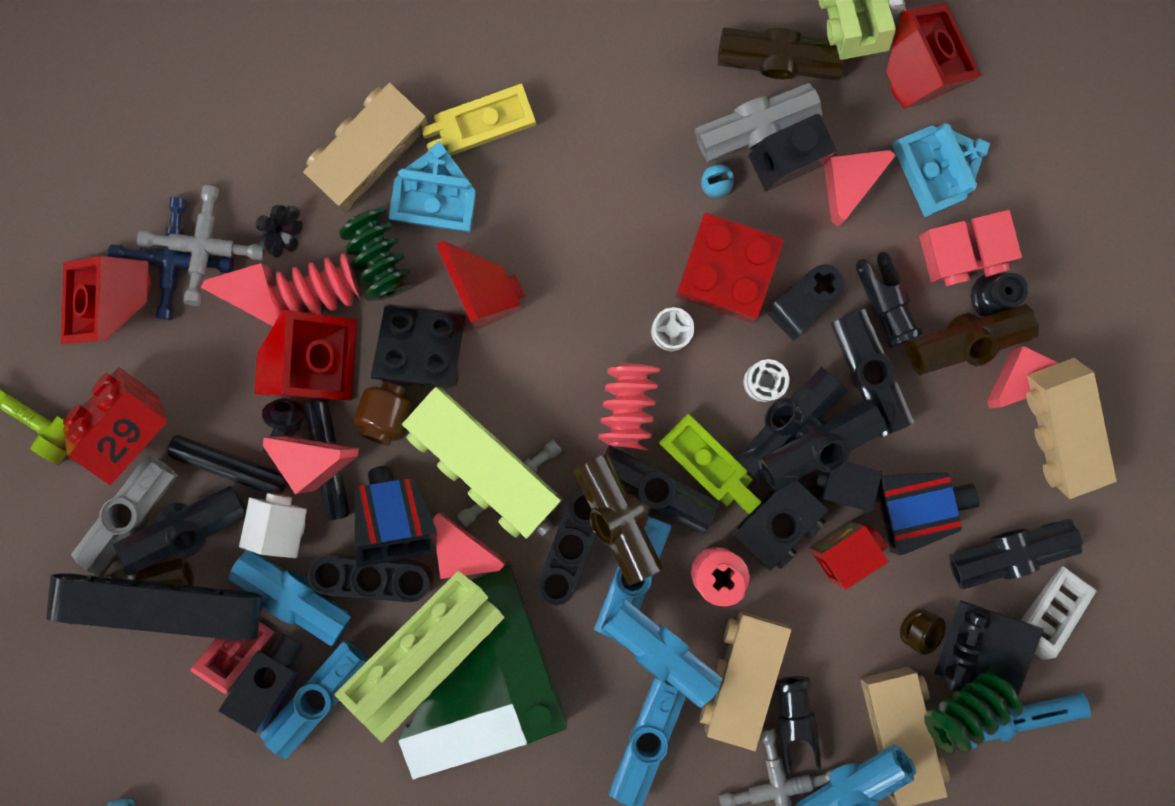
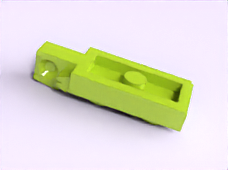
M689 414L660 441L659 444L717 501L720 500L726 507L734 500L745 512L751 514L760 505L761 501L746 488L752 482V479L746 474L748 471Z

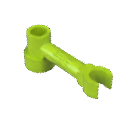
M0 388V409L20 420V422H23V424L39 434L30 449L42 458L60 465L67 455L63 430L65 427L63 425L64 418L57 415L52 422Z

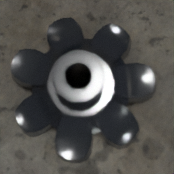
M275 205L271 209L270 217L261 215L257 219L256 228L263 232L259 239L260 245L268 250V253L272 256L280 257L283 253V247L290 252L297 249L298 241L293 237V234L301 233L303 228L302 221L297 220L300 216L299 209L295 206Z

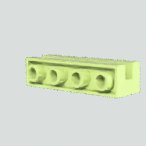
M818 0L821 9L827 8L829 20H827V36L830 45L837 46L840 60L889 51L896 28L888 0Z
M435 387L402 423L409 431V434L406 436L408 441L422 453L429 449L440 459L437 467L451 480L456 481L460 477L471 487L467 494L483 509L486 510L489 506L495 509L502 516L498 521L499 524L515 538L520 534L526 539L530 537L546 517L564 500L442 388Z
M457 571L334 695L383 743L505 617L494 605L487 601V595L479 586Z

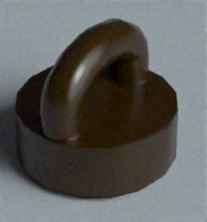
M916 609L910 612L901 624V641L920 654H930L937 649L944 638L946 631L945 621L932 612Z

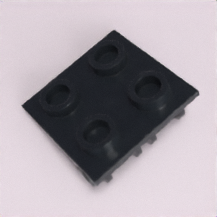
M384 306L371 379L382 380V382H404L407 385L414 383L419 384V386L432 385L441 386L444 389L454 388L458 384L459 370H457L466 316L462 314Z
M960 600L934 674L944 677L947 681L945 686L949 690L956 692L961 691L968 682L975 681L981 673L994 670L1004 676L1019 697L1044 628Z

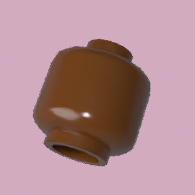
M383 381L381 387L373 386L366 388L353 418L355 425L360 428L358 434L365 439L385 446H390L391 441L403 439L407 429L402 423L414 411L413 403L404 397L406 389Z

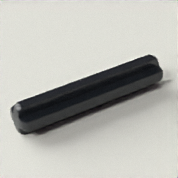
M317 399L305 403L304 407L311 440L336 444L328 401ZM340 470L320 486L327 520L331 521L349 516L342 471Z
M175 435L168 445L167 453L170 458L261 492L282 494L286 487L287 481L278 471L183 436Z

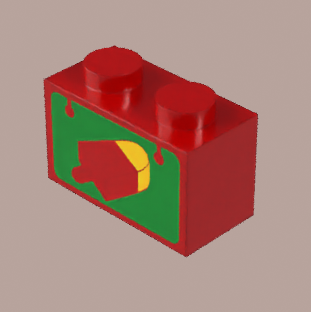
M851 521L809 547V550L830 582L844 590L852 587L889 562L883 553L887 549V545L874 527L869 529L866 525Z

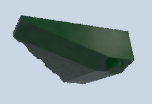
M511 566L471 580L482 589L488 597L487 601L494 605L505 618L419 705L410 726L405 725L398 741L412 779L520 747L567 729L568 719Z

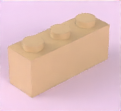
M390 82L383 89L378 87L372 91L364 101L365 108L355 118L349 117L344 120L335 132L337 137L326 148L322 146L315 150L306 162L308 167L303 173L345 213L422 135L421 129L429 125L426 116Z
M1071 358L1028 374L1030 391L1026 393V398L1031 411L1037 418L1039 428H1036L1034 432L1039 447L1045 453L1047 463L1043 464V472L1049 485L1052 488L1057 487L1069 499L1117 482L1094 371L1076 358Z
M740 610L736 620L729 619L723 642L728 643L724 659L718 658L714 666V671L723 680L719 691L713 699L702 707L700 723L705 724L704 731L707 737L756 752L792 630L786 624Z
M907 666L860 678L878 753L895 744L903 748L906 755L913 761L917 772L914 775V781L890 794L889 799L895 806H913L947 798L944 783L950 782L948 768L943 757L938 758L934 744L935 741L929 734L924 722V715L927 712L924 702L930 700L924 677L918 676L917 672Z

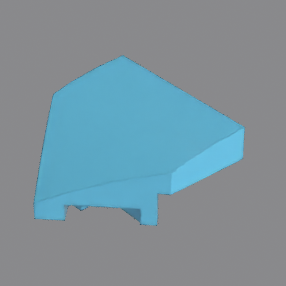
M944 122L939 127L929 126L902 137L891 144L924 218L966 200L967 194L976 190V176L982 158L987 155L990 143L980 138L974 141L953 131L951 125Z
M439 141L429 148L430 151L405 169L402 168L397 172L399 175L394 179L388 219L393 222L471 233L477 192Z

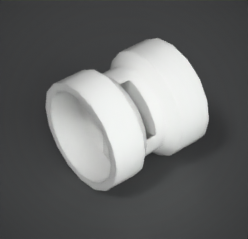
M675 307L664 309L657 315L652 324V339L664 351H678L685 347L693 337L694 323L689 313L683 309Z
M766 359L748 368L744 375L743 384L749 397L759 402H768L784 395L788 389L790 379L788 371L783 364L776 360Z

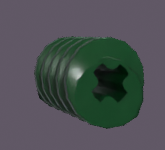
M384 207L371 209L350 218L339 231L341 239L350 241L345 247L346 253L357 256L351 263L352 268L363 271L358 276V283L362 286H370L364 292V297L368 301L385 300L415 286V284H403L402 282L411 273L410 268L397 269L396 264L405 257L404 253H390V249L399 242L398 238H384L383 234L393 227L392 224L378 223L377 221L386 212Z
M989 670L978 675L975 681L965 684L961 691L954 692L950 700L940 702L937 709H931L926 712L924 722L929 734L940 749L946 753L953 754L955 747L960 752L968 754L972 750L970 740L975 744H982L985 740L983 731L988 735H994L998 730L996 722L1002 726L1008 725L1011 721L1010 714L1016 717L1020 716L1023 713V707L1015 690L1004 676L997 671Z

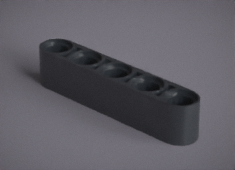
M58 573L50 576L46 619L53 622L241 641L255 640L258 637L262 595L255 592Z

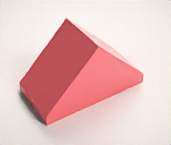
M886 150L831 157L827 161L824 169L831 222L839 227L848 218L896 156L893 152Z
M262 263L206 279L201 285V288L271 326L278 319L271 304L267 287L268 282L273 286L275 281L271 268Z
M1025 346L1011 349L987 400L989 408H1001L1027 399L1026 393L1030 391L1027 375L1058 364V362Z
M289 436L264 437L263 447L295 494L317 490L357 458L359 448Z
M439 512L434 517L433 522L437 530L436 549L440 579L451 578L457 571L464 576L500 571L507 562L444 512Z
M259 622L258 637L255 640L241 641L216 638L195 662L190 671L226 695L233 689L258 650L263 651L275 632Z

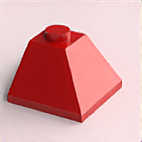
M947 3L907 9L901 13L886 73L891 81V92L896 100L901 103L903 109L924 104L981 77Z
M446 241L436 244L470 322L477 330L522 310L518 300L524 298L525 295L515 274L507 277L503 267Z
M97 256L64 262L60 344L107 341L147 303V295L151 287L148 261Z
M282 310L257 352L254 394L352 401L357 319Z

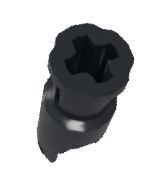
M880 252L877 257V263L883 275L884 284L875 277L867 260H858L856 270L875 316H880L890 338L887 343L889 348H892L924 333L922 328H917L908 308L910 299L892 258L887 252Z
M784 677L776 681L774 688L775 691H778L781 715L778 716L783 757L788 774L792 772L789 743L797 739L804 740L810 744L814 752L816 771L820 772L821 753L815 713L810 711L807 688L811 686L809 677Z

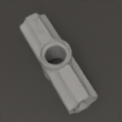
M810 83L768 99V96L753 99L737 107L734 113L695 128L697 144L707 163L729 156L749 147V150H753L764 138L818 113L822 117L821 101L816 89Z
M146 455L116 496L103 504L99 518L71 554L75 563L86 571L97 576H103L118 557L113 544L142 530L147 525L150 513L178 477L174 470L152 455ZM123 504L128 506L132 513V519L127 526L123 525L118 518V511Z

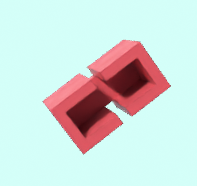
M1010 210L973 218L970 223L961 221L929 229L919 236L931 283L944 280L946 287L970 281L969 273L984 270L985 277L1010 271L1009 264L1022 258Z

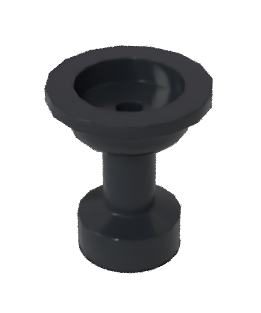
M1001 273L985 277L984 274L972 286L970 295L972 306L982 317L1017 307L1027 298L1028 284L1021 275L1016 273Z

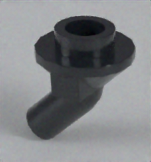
M277 399L268 403L262 409L264 423L273 428L269 437L294 435L301 429L304 411L296 402L289 399Z

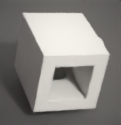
M267 493L266 500L249 498L239 547L260 555L297 558L300 540L305 531L307 509L291 505L292 497L281 494Z

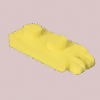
M521 83L434 115L436 123L423 127L421 131L424 138H430L439 134L441 136L440 139L427 144L428 151H430L429 148L440 141L451 156L536 126V121Z

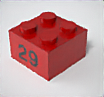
M705 212L700 221L675 297L753 323L758 319L784 239Z
M120 367L111 375L105 373L101 376L91 390L93 396L84 406L76 405L63 421L68 457L110 486L168 422L159 396Z

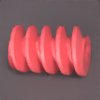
M345 253L340 254L339 267H335L329 257L324 258V271L320 272L314 263L310 262L308 263V276H303L296 266L292 267V280L287 281L282 272L279 271L276 272V285L272 286L269 282L267 284L270 301L277 318L282 310L307 313L308 308L313 314H321L323 303L330 311H334L338 308V297L345 306H352L354 292L362 300L355 270L352 268L351 262Z
M620 363L619 366L608 368L607 374L617 379L618 382L606 384L605 391L613 394L616 398L603 401V407L612 411L613 415L602 417L600 423L609 427L611 431L599 434L598 440L611 446L649 451V449L638 444V441L651 438V433L640 426L644 423L653 422V416L645 413L643 408L655 405L656 400L646 396L645 391L657 389L658 384L649 380L647 375L660 372V368L632 363Z
M717 546L706 548L696 556L692 563L691 577L693 584L706 601L716 606L727 607L737 604L745 597L750 580L748 567L732 551ZM718 568L724 572L727 578L721 582L712 575L713 571Z

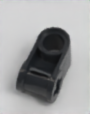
M818 265L810 270L794 287L791 286L765 313L794 341L839 296L844 284L843 277L839 270L831 265ZM814 276L819 280L825 276L829 278L831 282L827 288L830 294L826 291H822L819 294L815 292L813 288L817 282L813 278Z

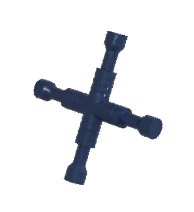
M170 197V227H166L165 236H169L170 233L183 235V229H180L182 213L186 210V199ZM111 244L108 249V257L148 261V265L162 266L159 288L162 289L161 304L157 307L156 318L173 320L174 310L171 302L173 290H176L178 270L179 268L189 269L191 253L169 250L168 246H164V250L142 247L139 250L125 249L122 245ZM233 257L208 258L207 268L217 269L222 273L233 271Z

